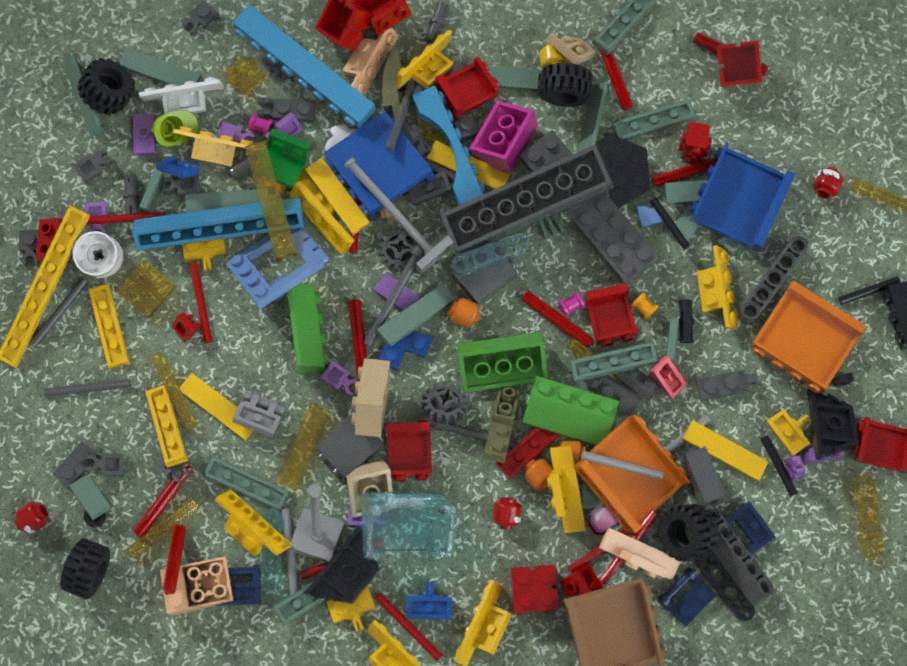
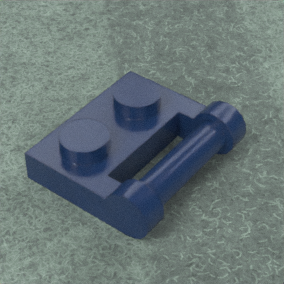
M750 501L725 518L729 525L735 520L753 544L748 549L751 555L776 537Z
M260 564L253 565V567L228 568L229 577L253 576V582H230L233 601L216 606L261 604Z
M689 567L683 571L684 574L665 594H661L657 598L685 627L716 596ZM691 580L695 585L674 606L671 603V599Z

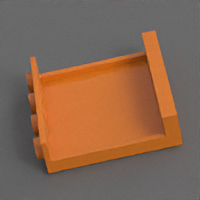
M793 280L750 345V348L753 349L752 352L758 357H765L770 360V363L775 368L784 369L789 372V376L794 380H801L808 384L807 387L811 391L823 394L867 326Z
M637 415L627 417L589 452L662 471L664 473L662 480L582 459L573 466L627 534L638 532L642 528L640 526L641 522L650 510H657L682 485L690 483L686 471L676 465L672 454L663 449L659 444V438L655 434L650 433L646 428L645 421Z

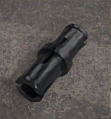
M690 299L679 300L680 343L684 344L693 343V324L695 321L692 317L693 302Z

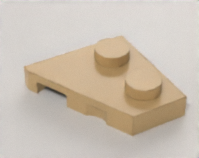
M550 33L546 39L564 55L567 62L572 64L587 61L596 54V51L580 38H571L563 35L559 39L555 33Z

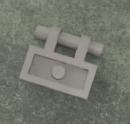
M245 392L243 400L250 403L240 402L232 422L273 438L281 416L274 413L283 415L286 407L279 405L275 400L269 401L260 397V394ZM259 405V406L264 407V408H266V409H268V410L266 411V410L261 409V408H258V407H256V406Z

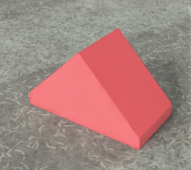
M665 356L651 370L648 376L672 399L687 385L668 356Z

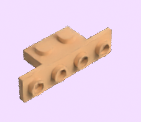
M392 27L380 34L377 41L362 38L356 51L352 53L343 69L346 75L355 77L351 86L364 96L399 37Z
M611 528L607 529L599 548L626 560L625 565L635 570L638 567L643 568V573L653 578L659 575L673 580L681 561H676L675 558L669 557L668 554Z

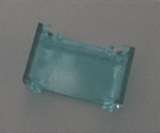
M367 492L362 494L363 554L366 558L379 560L380 557L385 555V551H426L433 559L451 557L456 505L446 495L436 492Z

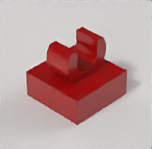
M183 312L177 315L172 328L185 343L192 338L194 332L198 330L200 323L193 324L191 320L194 315H186Z

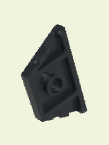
M604 133L606 167L615 186L608 190V196L618 208H621L650 191L647 148L609 133Z
M808 388L807 394L815 459L820 460L854 448L858 444L853 406L844 401H839L829 393L825 396L821 393H815Z
M360 526L356 527L306 589V595L353 604L380 571Z

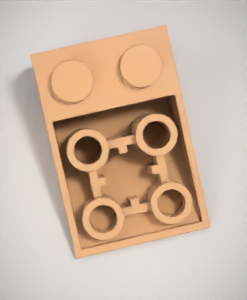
M226 556L181 565L176 592L173 595L164 594L167 614L173 616L233 601ZM166 569L160 570L162 586L164 584Z

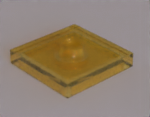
M143 260L116 292L150 318L177 286Z

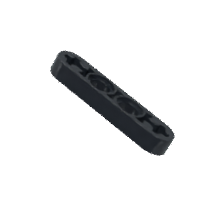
M713 552L707 557V561L710 564L714 561L716 565L712 566L708 571L704 569L708 567L705 561L693 560L738 620L744 622L754 617L755 608L753 604L747 600ZM714 569H718L723 573V578L719 582L714 581L711 577V572ZM732 587L736 590L737 595L735 599L730 600L725 596L726 588ZM740 597L744 600L740 602L742 607H749L750 609L748 617L739 614L741 608L738 604L735 607L732 606V603L737 602Z

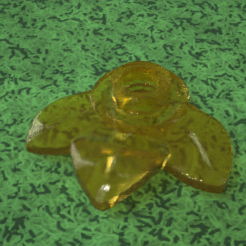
M252 57L239 59L236 65L228 67L225 72L227 82L236 86L237 90L244 95H254L253 85L259 84L266 79L264 72L254 67L256 59ZM232 73H237L239 76L235 77Z

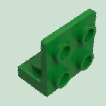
M272 129L269 133L267 149L255 169V174L293 188L309 159L311 143Z

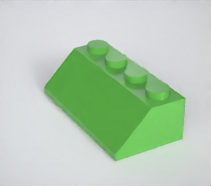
M299 283L287 291L297 367L301 375L325 372V365H329L328 353L323 352L326 336L325 332H321L320 324H324L322 311L318 312L317 304H321L320 292L315 291L314 285Z
M541 332L456 344L463 392L534 383L536 376L548 379L544 341Z
M536 376L522 424L541 428V430H547L554 434L556 433L596 446L610 433L619 401Z

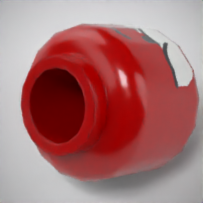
M835 167L820 169L813 182V189L816 195L824 199L837 196L843 183V176Z
M500 497L499 501H496L493 505V522L500 525V529L512 530L513 526L521 522V504L517 502L516 498Z
M29 502L16 511L15 525L20 531L32 534L47 524L48 510L42 503Z

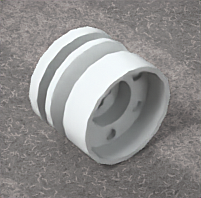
M93 231L81 235L75 242L73 260L83 273L97 278H107L121 268L123 250L119 242L113 237L99 231ZM98 252L104 255L103 260L98 259L99 257L96 256Z

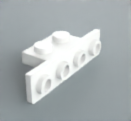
M211 77L206 78L204 82L187 81L184 85L180 86L169 84L165 85L162 89L146 88L144 92H139V97L144 102L162 99L164 114L180 110H186L193 114L206 111L204 91L222 89L224 86L219 79Z

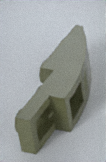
M397 45L392 47L388 55L382 80L384 111L387 113L393 112L394 122L403 100L402 91L405 90V85L400 89L396 88L397 74L402 69L401 65L404 64L403 53H398Z
M512 387L499 388L484 451V459L505 463L521 389Z

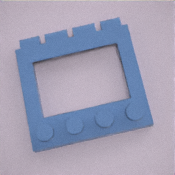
M295 228L271 232L240 254L233 256L225 264L259 309H262L325 267L324 264L329 260V257L304 228ZM284 239H287L306 263L270 286L251 261Z

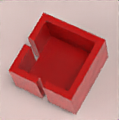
M328 0L315 29L338 46L356 51L363 37L361 32L362 30L366 31L373 14L353 0Z
M760 40L740 42V47H737V43L717 45L718 64L724 63V67L719 68L721 87L763 82Z
M555 565L535 566L534 571H531V566L510 569L514 615L555 612L559 610L557 589H553L557 585Z

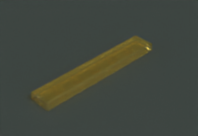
M262 141L245 146L276 261L296 256L297 252L266 142Z

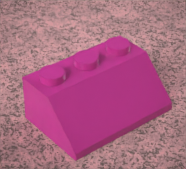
M497 100L469 148L470 151L492 168L511 174L538 126L534 110Z

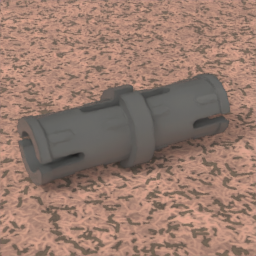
M437 2L434 15L429 20L430 26L425 37L426 42L429 40V43L433 44L440 35L441 29L445 26L444 20L449 9L448 4Z
M127 174L123 176L125 190L123 198L126 204V214L139 213L138 199L140 195L137 192V176L135 174H129V178Z

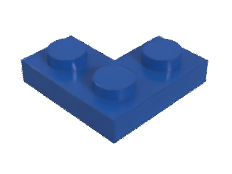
M413 331L391 347L385 342L379 360L390 361V368L398 370L405 351L426 358L433 337Z

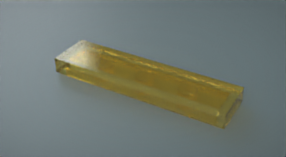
M310 404L277 479L278 484L295 491L298 490L331 411Z

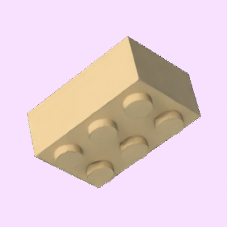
M364 358L363 367L358 369V380L360 382L356 381L355 394L357 397L353 396L352 410H355V412L352 413L351 425L355 426V435L381 437L389 395L390 361Z

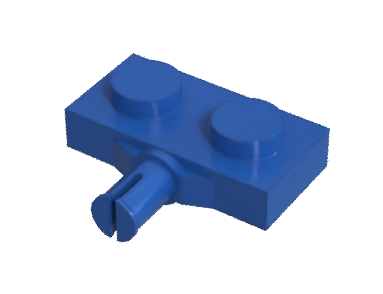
M166 157L164 161L156 162V170L170 175L186 178L200 174V164L198 161H178L176 157Z
M425 581V594L407 597V619L451 620L452 597H440L434 594L435 581H431V589H429V581Z

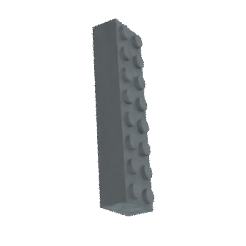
M551 130L520 155V159L526 169L532 173L572 155V152L556 133ZM605 192L562 210L622 284L627 283L629 285L658 262V255Z
M594 144L443 212L441 217L449 237L454 241L453 246L456 253L463 255L485 245L489 241H495L615 186L600 150Z

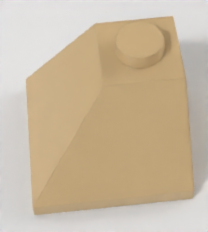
M383 459L363 463L346 476L353 518L395 508L390 468Z

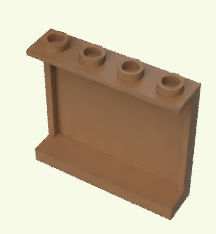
M642 578L564 599L579 666H643L654 662L664 666L663 658L666 657L663 645H659L658 639L661 638L659 626L655 625L654 622L657 614L654 605H650L649 600L653 596L650 586L645 585Z

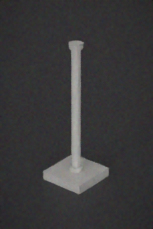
M352 157L344 166L347 169L350 168L425 251V256L416 263L415 270L422 275L452 248L454 241L447 235L436 246H431L355 163L356 159Z
M312 484L308 487L311 510L303 508L291 540L292 545L289 551L328 563L334 555L345 521L320 514L322 489L318 484Z

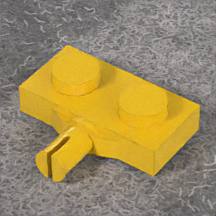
M224 238L182 244L185 261L201 260L206 272H208V269L209 271L213 270L211 258L227 253Z
M783 409L765 423L792 457L810 444L802 428L810 423L811 419H807L809 416L805 414L796 421Z
M368 586L353 604L332 600L327 601L333 623L352 620L355 632L359 631L357 623L360 630L364 629L360 616L365 612L376 609Z

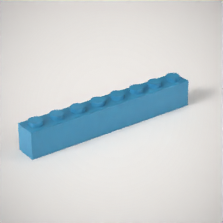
M248 5L233 21L234 32L242 40L246 38L250 41L253 49L257 52L262 51L265 53V57L272 64L277 63L282 67L281 70L287 76L291 77L292 75L295 77L297 83L302 88H309L317 100L320 102L324 100L329 104V109L335 114L340 113L344 116L345 122L353 127L355 125L357 128H361L375 113L376 109L373 102L252 6Z
M297 197L134 220L132 233L136 249L142 250L303 228L304 219L301 199Z

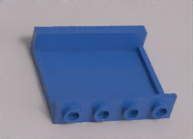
M386 111L324 152L327 158L326 164L332 171H336L338 174L336 177L343 186L346 185L350 189L348 193L352 199L360 202L361 205L359 207L365 216L370 215L373 221L376 219L374 213L384 206L350 168L347 169L344 166L352 157L356 159L355 163L391 202L423 179L428 183L435 179L431 167L401 130L393 152L385 150L394 125V121Z
M726 142L723 148H718L714 156L717 161L714 166L710 165L706 176L709 177L707 183H702L697 193L701 195L699 201H694L689 210L692 213L690 221L759 252L766 241L795 173L789 170L785 174L727 148L729 143Z

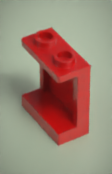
M353 0L373 14L368 26L377 36L412 15L406 0Z
M479 56L474 58L472 64L446 77L443 73L436 76L434 84L437 91L443 93L445 104L455 119L495 99L500 88L495 77L492 78L488 65L485 61H481Z
M627 283L585 292L584 299L596 345L601 344L602 347L613 345L614 341L618 340L629 342L638 335L639 330L635 326L628 298L629 290Z
M865 417L862 422L859 421L856 428L857 434H859L858 444L852 449V455H855L854 461L907 473V428L871 421L870 417Z
M430 422L386 424L388 463L393 481L404 482L406 478L415 477L416 481L428 480V477L432 476Z

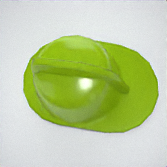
M180 110L159 116L154 121L153 128L150 130L154 133L158 143L167 147L192 140L193 137L173 133V129L179 130L180 126L192 128V133H197L198 122L191 112Z

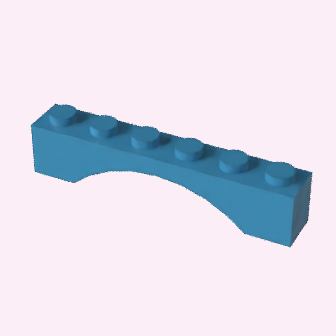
M433 86L412 95L413 103L420 119L439 131L453 151L456 161L453 194L458 205L486 194L483 183H478L476 179L478 173L475 165H470L468 161L470 155L467 147H462L460 143L462 137L457 127L454 128L451 123L454 121L451 111L449 109L446 110L443 103H446L443 93L441 91L438 92L436 87Z

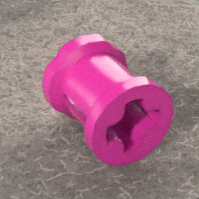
M253 114L249 121L248 130L250 132L262 133L265 136L267 132L274 128V120L270 119L268 121L258 117L257 114Z
M577 291L573 293V296L563 301H558V306L565 317H568L570 313L579 308H585L584 301Z

